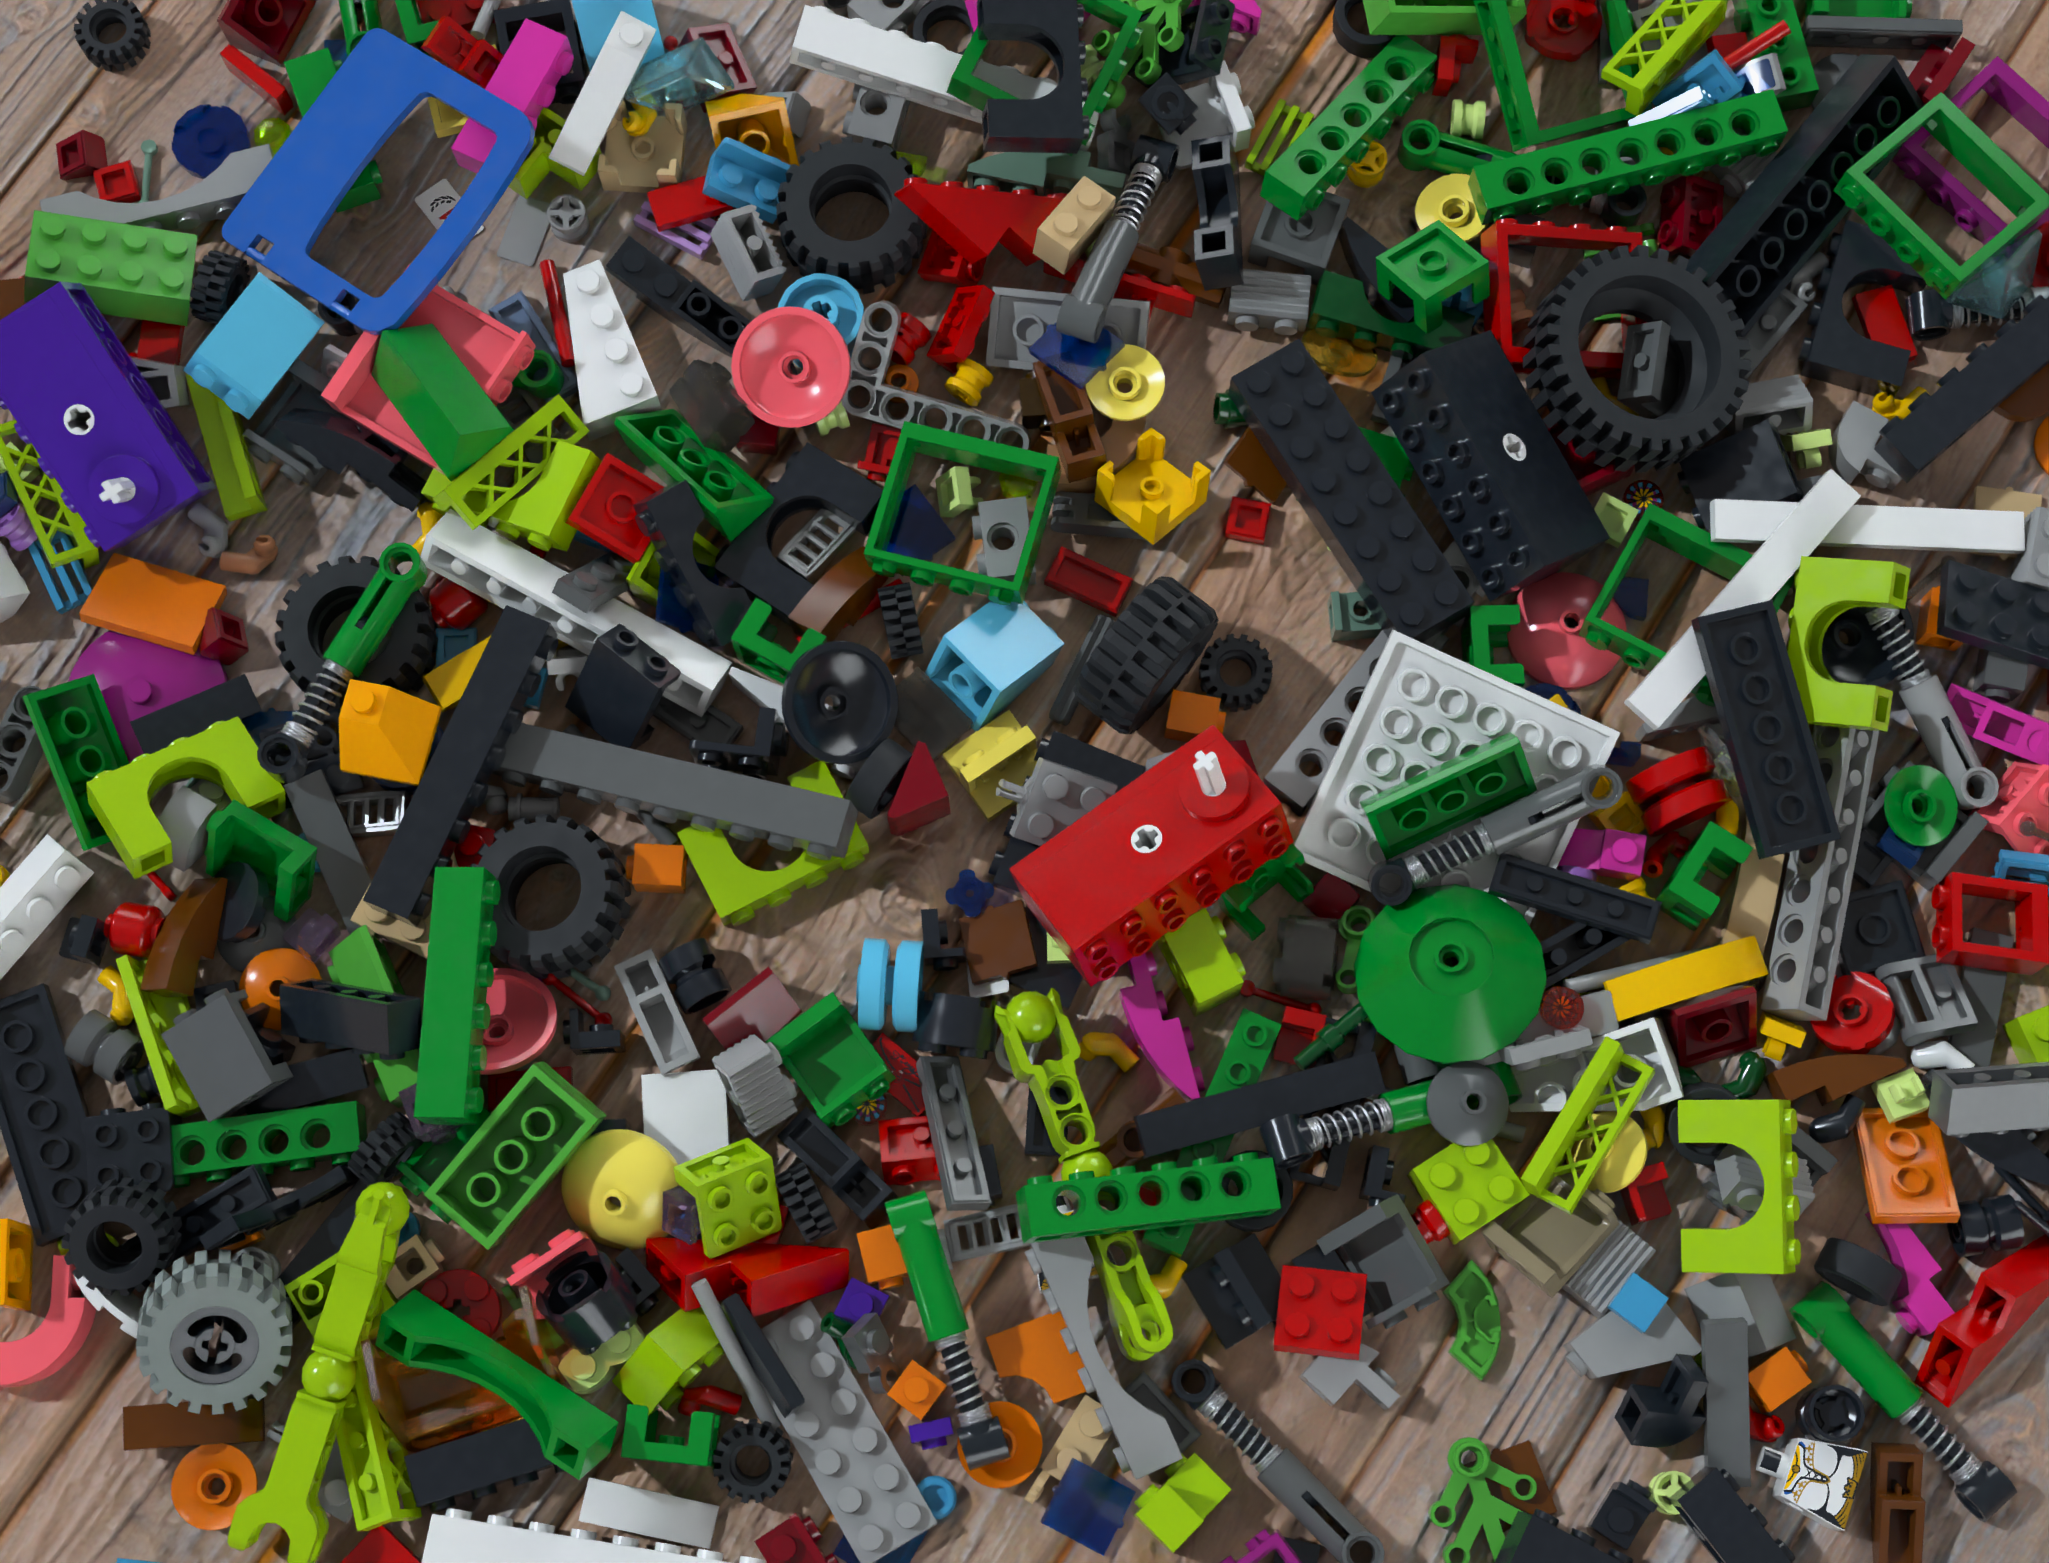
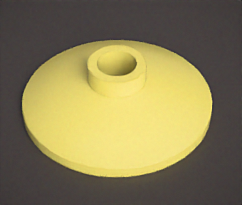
M1449 174L1431 182L1421 192L1415 207V217L1420 231L1440 220L1467 243L1478 237L1487 228L1488 224H1481L1468 186L1470 175ZM1459 212L1463 214L1459 218L1450 219L1454 213Z
M1121 344L1101 351L1091 361L1086 372L1085 389L1091 404L1101 414L1118 421H1132L1148 415L1157 407L1164 393L1165 376L1159 361L1149 351L1135 345ZM1121 383H1128L1131 385L1132 390L1128 393H1122L1117 387Z
M1600 1111L1592 1114L1595 1127L1612 1123L1618 1112ZM1631 1117L1628 1118L1587 1187L1588 1190L1595 1191L1599 1189L1603 1193L1616 1192L1630 1185L1641 1173L1647 1159V1140L1642 1128ZM1589 1121L1583 1130L1590 1129ZM1606 1133L1598 1135L1600 1142ZM1593 1137L1575 1142L1571 1149L1574 1163L1592 1158L1596 1151ZM1584 1169L1577 1171L1580 1174V1176L1583 1173Z

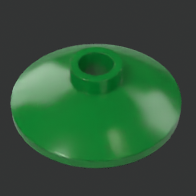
M1913 765L1900 770L1890 780L1885 792L1884 810L1889 826L1901 840L1913 846L1926 847L1938 844L1950 834L1956 823L1958 802L1952 784L1943 773L1931 766ZM1912 801L1915 804V812L1912 809Z

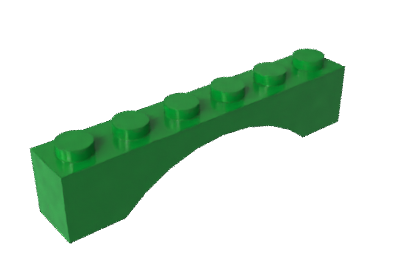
M416 1289L382 1313L375 1343L377 1347L407 1367L431 1369L454 1374L475 1382L499 1395L513 1406L529 1423L540 1442L544 1457L576 1479L580 1480L610 1453L618 1421Z

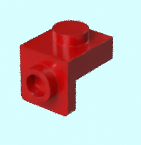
M872 423L865 461L858 460L857 465L858 469L868 471L867 479L886 482L902 429Z

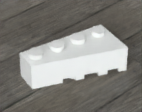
M600 259L563 273L582 420L584 425L590 430L587 433L589 441L617 431L614 425L616 417L662 410L656 391Z

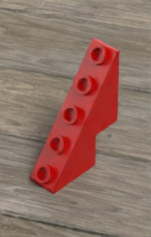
M912 177L905 179L904 187L896 191L894 195L969 263L974 264L988 256L999 241L1027 267L1041 260L1033 254L1038 227L1067 196V193H1052L1046 197L1035 195V191L1031 189H1017L1009 193L1000 192V188L994 185H983L972 189L964 188V183L947 181L940 185L928 184V180L925 178Z
M2046 1234L1982 1272L1969 1304L1938 1323L1914 1383L1947 1408H1950L2049 1296V1237Z
M665 1237L647 1238L646 1269L661 1285V1289L684 1312L701 1307L691 1286L696 1281L706 1278L718 1301L727 1299L735 1293L739 1294L752 1316L756 1317L847 1287L849 1278V1250L847 1248L749 1243L709 1259L704 1254L702 1240L689 1241V1239Z

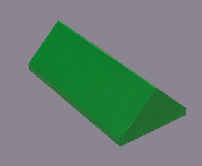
M433 324L382 331L371 375L446 477L452 482L514 429Z
M675 409L616 417L614 425L630 452L667 485L687 480L705 514L704 519L730 542L772 505L774 497Z
M88 675L22 696L83 851L111 842L88 804L86 782L91 781L97 774L103 771H114L129 764V761L95 675Z
M1509 732L1359 803L1385 859L1389 860L1538 790L1521 743L1517 736Z

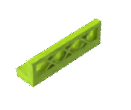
M1664 0L1602 69V79L1627 91L1626 111L1639 116L1725 20L1728 0H1703L1686 3L1685 0ZM1682 15L1683 23L1681 25L1664 27L1662 20L1665 17ZM1660 39L1662 46L1659 50L1642 52L1641 44L1643 41ZM1638 64L1640 70L1634 78L1617 71L1621 66Z
M189 374L185 375L225 517L229 522L267 511L253 457L247 450L249 444L242 435L245 429L240 413L230 409L222 399L210 390L198 385Z
M558 394L436 495L433 500L442 511L452 506L468 526L474 530L543 472L552 454L551 445L556 446L558 440L574 445L590 430ZM559 414L575 431L567 440L551 438L552 420ZM543 429V436H536ZM526 442L543 444V457L539 464L523 462V445ZM515 452V460H507ZM498 466L515 468L514 485L511 488L494 486L495 468ZM522 469L531 470L522 477ZM487 476L486 485L478 484ZM469 490L486 492V507L478 516L461 499ZM494 493L502 494L494 501Z
M12 420L0 424V457L51 568L53 569L78 559L81 560L84 569L100 564L98 548L90 542L84 532V527L87 525L78 512L74 514L65 505L61 498L63 489L55 478L50 479L43 472L37 461L40 455L32 443L26 445L23 453L6 447L2 437L16 433L14 424L17 421ZM12 458L19 460L16 467ZM26 463L38 467L42 476L39 486L21 480L20 474ZM27 492L34 494L32 500L30 499ZM41 497L54 502L58 510L54 520L37 514L35 509ZM43 526L50 528L47 534ZM56 531L68 534L75 548L55 554L51 542Z
M126 954L115 959L165 1110L183 1118L202 1111L161 1035L175 1026L173 1022L175 1017L191 1009L187 996L164 997L140 990L148 958L138 961Z
M1606 1036L1522 1175L1521 1180L1526 1191L1571 1215L1655 1075V1069L1625 1054L1621 1043ZM1621 1065L1641 1074L1634 1087L1616 1092L1613 1078ZM1610 1085L1612 1093L1604 1095ZM1627 1098L1621 1107L1619 1100ZM1614 1101L1618 1112L1614 1121L1595 1127L1592 1114L1596 1107ZM1589 1121L1590 1129L1583 1130ZM1606 1133L1600 1142L1598 1135ZM1593 1137L1596 1151L1592 1158L1574 1163L1571 1149L1575 1142ZM1567 1157L1569 1164L1562 1166L1564 1160ZM1584 1169L1580 1178H1578L1577 1171ZM1572 1172L1575 1186L1567 1200L1547 1190L1554 1177Z
M362 1351L361 1358L354 1361L356 1366V1382L350 1393L344 1397L347 1401L336 1437L357 1531H369L390 1522L416 1520L422 1517L421 1508L416 1506L404 1456L408 1455L385 1352ZM368 1364H372L375 1381L370 1376ZM378 1407L383 1413L384 1422L380 1419ZM387 1448L392 1453L394 1465L389 1460ZM397 1491L402 1496L404 1509H400Z

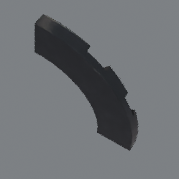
M347 1164L339 1165L322 1177L280 1199L256 1209L230 1216L199 1238L205 1250L209 1251L241 1242L246 1239L243 1232L246 1235H250L262 1229L268 1231L297 1217L298 1211L309 1208L319 1202L322 1204L353 1186L359 1178L348 1169Z

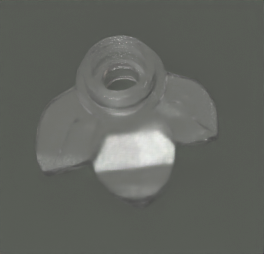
M1703 725L1699 726L1698 732L1704 743L1703 746H1707L1716 764V768L1709 777L1723 779L1729 793L1733 797L1741 796L1727 745L1721 741L1716 732L1711 728Z

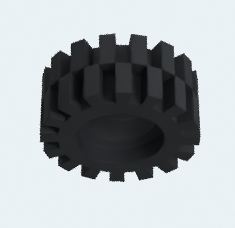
M95 0L97 5L91 7L87 2L83 6L86 15L78 12L76 19L80 24H74V31L77 34L75 36L76 41L89 61L91 60L98 68L102 65L105 71L112 72L113 65H115L119 72L125 70L124 63L126 62L129 63L131 68L137 65L134 57L138 56L143 60L146 53L142 47L150 48L151 42L148 37H151V33L137 6L132 1L129 3L128 0H118V2L117 0H107V2ZM122 23L126 26V33L120 40L110 44L100 42L99 35L108 25Z
M211 250L208 252V256L205 255L203 257V265L199 264L197 268L199 274L193 279L195 287L190 293V297H193V300L190 302V308L193 309L191 313L195 318L217 325L246 289V284L250 281V275L247 274L250 268L245 259Z
M910 583L878 588L891 658L897 659L924 653Z
M1228 634L1225 640L1218 638L1214 641L1212 647H1207L1204 657H1202L1199 669L1200 688L1202 692L1205 691L1207 693V696L1221 698L1219 708L1222 710L1225 706L1231 707L1230 712H1237L1238 708L1241 707L1244 708V711L1251 709L1253 703L1257 705L1262 701L1264 694H1267L1273 674L1272 660L1268 659L1269 652L1266 648L1261 649L1259 647L1260 642L1255 638L1253 642L1248 641V635L1241 634L1240 638H1234V634ZM1231 659L1244 661L1251 670L1250 680L1245 685L1239 687L1226 684L1220 675V668L1226 661Z
M398 1111L394 1115L391 1114L387 1117L386 1121L383 1120L378 1124L375 1131L372 1130L367 1135L369 1137L358 1145L359 1149L353 1152L352 1159L348 1161V1169L367 1186L377 1182H391L392 1177H396L401 1172L395 1166L401 1160L406 1162L424 1143L426 1135L402 1112Z
M804 1161L775 1176L779 1191L807 1244L838 1229Z
M750 1419L745 1424L743 1421L738 1422L734 1428H729L724 1433L718 1443L712 1461L715 1462L713 1474L714 1477H719L717 1484L721 1490L726 1487L729 1490L727 1495L732 1499L737 1495L742 1497L741 1502L748 1503L750 1499H755V1503L763 1502L767 1496L769 1498L775 1496L779 1488L782 1489L792 1468L793 1452L790 1453L789 1450L791 1446L789 1439L784 1440L782 1437L784 1432L779 1427L776 1430L771 1428V1422L764 1421L763 1424L757 1423V1419ZM751 1445L762 1448L769 1458L767 1471L759 1476L744 1474L737 1465V1454L742 1448Z

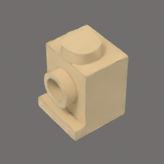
M416 1234L398 1246L396 1261L389 1273L386 1284L396 1299L401 1300L414 1289L419 1291L428 1280L434 1279L440 1273L445 1272L440 1262L445 1260L446 1257L432 1238L425 1242L423 1237ZM420 1259L423 1263V1269L414 1275L410 1272V1264L412 1261Z

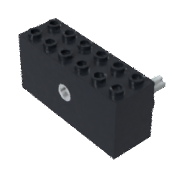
M1491 330L1420 354L1371 392L1390 425L1381 433L1398 439L1490 602L1558 573L1610 539Z

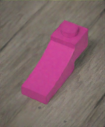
M1575 828L1558 866H1577L1591 870L1600 876L1633 881L1641 876L1647 836L1608 828L1605 830Z
M1869 1210L1868 1212L1865 1213V1215H1866V1217L1868 1218V1220H1869V1221L1871 1222V1224H1872L1871 1215H1870V1210ZM1872 1224L1886 1249L1891 1264L1902 1274V1279L1897 1287L1898 1298L1892 1301V1304L1898 1310L1895 1313L1897 1320L1906 1331L1911 1334L1915 1332L1918 1337L1931 1334L1936 1330L1938 1323L1955 1313L1929 1280L1941 1271L1942 1268L1908 1224Z

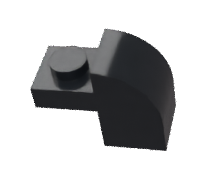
M1676 1353L1660 1387L1630 1384L1615 1415V1419L1631 1445L1654 1448L1675 1445L1693 1435L1706 1420V1416L1698 1406V1403L1704 1396L1709 1382L1691 1355Z

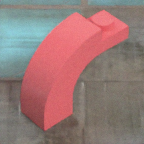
M53 1255L51 1301L44 1321L33 1333L20 1340L0 1342V1388L29 1385L51 1376L64 1367L77 1354L89 1335L94 1322L96 1308L87 1298H81V1289L72 1274L76 1267L74 1264H66L65 1255Z

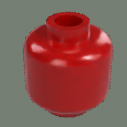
M444 578L429 592V601L433 607L431 609L433 619L444 629L450 625L457 630H464L472 625L488 609V600L447 578Z
M124 902L116 908L113 914L111 913L107 916L104 924V935L109 938L110 946L114 952L149 958L155 939L166 918L162 910L156 906Z

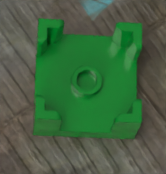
M1437 220L1376 257L1378 292L1390 301L1393 299V289L1396 285L1409 296L1414 303L1415 323L1426 334L1440 327L1443 323L1442 301L1470 284L1472 285L1473 303L1477 304L1490 296L1489 261L1440 220Z
M755 598L731 637V641L739 662L784 686L788 672L796 660L814 646L826 643L827 637L812 628H808L794 652L791 653L783 646L773 642L778 634V628L767 620L772 612V607Z
M1519 604L1470 606L1460 633L1463 662L1522 688L1525 684L1524 666L1520 663L1494 664L1493 648L1508 647L1507 632L1511 631L1510 625H1518L1520 623Z
M1710 821L1693 838L1684 856L1680 859L1656 897V901L1662 902L1660 910L1692 931H1695L1700 925L1703 918L1708 919L1720 902V898L1698 884L1708 870L1720 879L1725 880L1738 863L1743 864L1754 847Z
M1293 843L1289 845L1283 855L1265 862L1254 871L1248 880L1240 884L1236 883L1223 892L1218 899L1221 910L1251 942L1265 932L1266 927L1248 907L1273 886L1279 883L1297 902H1302L1314 892L1312 882L1295 865L1297 863L1301 866L1305 859Z
M627 1404L621 1457L705 1467L715 1466V1462L712 1461L719 1443L721 1415H715V1413L694 1411L691 1415L688 1446H684L685 1437L659 1435V1441L655 1443L658 1410L648 1417L649 1408L647 1406Z

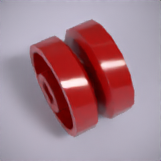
M1707 746L1694 748L1660 761L1625 783L1635 805L1654 803L1641 816L1650 837H1657L1687 826L1732 801V797L1723 779L1715 778L1702 781L1712 774L1716 768V764Z

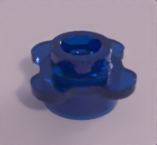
M965 869L959 873V881L956 885L946 891L945 897L949 904H956L965 912L967 917L974 918L981 913V908L985 905L986 900L993 897L994 887L990 882H982L976 878L974 871ZM968 890H972L974 892V895L972 897H968L966 895V892Z

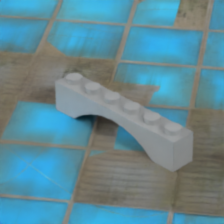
M269 144L230 153L223 163L203 181L182 193L161 200L143 203H116L94 198L80 191H74L39 200L40 206L44 212L169 231L178 228L193 229L203 222L215 219L227 220L275 154Z
M1079 1237L1029 1243L1031 1249L1024 1253L1034 1275L1041 1272L1044 1275L1049 1288L1042 1291L1052 1315L1060 1312L1066 1328L1060 1330V1334L1069 1354L1077 1351L1084 1367L1078 1369L1077 1372L1087 1394L1093 1391L1097 1394L1102 1407L1095 1409V1412L1105 1434L1113 1430L1119 1447L1113 1449V1453L1122 1473L1131 1471L1133 1477L1138 1480L1183 1459L1165 1417L1142 1405L1125 1392L1111 1376L1097 1351L1090 1330L1087 1307L1089 1277L1094 1258L1085 1238Z

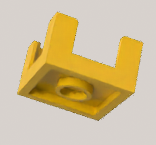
M1151 427L1138 438L1136 458L1117 474H1113L1114 463L1111 460L1098 469L1094 501L1154 545L1206 502L1211 470L1196 461L1193 464L1191 479L1163 459L1166 439Z

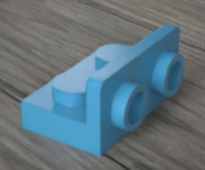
M1715 49L1667 84L1652 103L1657 107L1697 86L1707 91V94H1711L1715 104L1733 100L1743 96L1740 91L1743 89L1746 79L1742 74L1736 76Z
M725 137L710 157L702 193L735 208L752 204L756 206L755 211L760 213V219L773 224L777 219L776 205L779 203L778 190L780 183L787 182L785 173L791 165L782 162L776 157L753 149L740 141Z

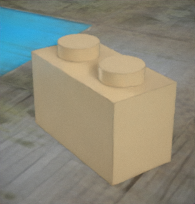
M1083 176L1038 227L1033 254L1065 275L1098 237L1104 222L1110 220L1116 197L1086 176Z

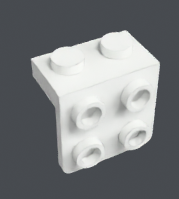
M1223 60L1220 75L1209 77L1208 83L1183 90L1198 106V110L1193 114L1197 121L1181 136L1176 131L1168 136L1159 126L1164 141L1179 145V155L1175 168L1183 170L1192 167L1191 141L1230 134L1234 150L1238 152L1249 148L1251 130L1255 128V121L1250 107H1243L1239 97L1242 94L1237 74L1235 72L1230 73L1225 60Z

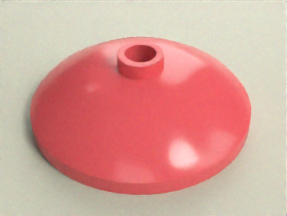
M789 306L766 311L753 319L745 327L735 344L731 368L736 391L742 402L754 415L775 426L795 428L814 424L834 411L847 391L851 374V361L844 338L827 318L806 308ZM795 359L800 360L803 364V370L798 375L794 374L791 370V363Z
M1560 572L1526 586L1519 592L1512 605L1519 604L1520 623L1518 625H1510L1511 631L1507 632V639L1511 656L1516 664L1520 663L1524 666L1525 674L1545 686L1571 690L1590 686L1611 672L1619 661L1620 656L1607 649L1598 650L1589 645L1585 638L1579 636L1584 620L1602 590L1603 585L1584 575ZM1613 597L1601 620L1626 632V621L1623 611L1615 597ZM1568 617L1573 618L1577 622V627H1567L1564 619Z
M493 968V984L491 987H487L486 1003L490 1007V1024L487 1029H484L483 1045L487 1050V1064L485 1070L480 1071V1074H501L521 1068L537 1058L551 1042L557 1027L558 1015L556 1004L547 986L531 974L510 968Z

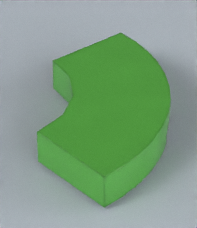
M1470 1260L1443 1291V1294L1453 1305L1457 1319L1456 1337L1448 1353L1481 1381L1491 1368L1498 1352L1501 1339L1498 1300L1492 1285L1482 1270Z

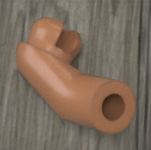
M269 535L258 536L253 544V548L246 554L223 551L220 557V569L251 575L258 574L276 560L278 547L274 538Z

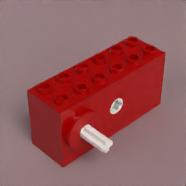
M1211 725L1013 865L1009 870L1028 908L1089 986L1092 987L1099 981L1111 978L1118 971L1119 967L1131 958L1146 953L1153 945V942L1167 932H1174L1181 928L1187 918L1201 908L1213 905L1220 898L1221 894L1236 883L1240 884L1248 880L1254 871L1265 862L1283 855L1294 841L1281 802L1214 725Z

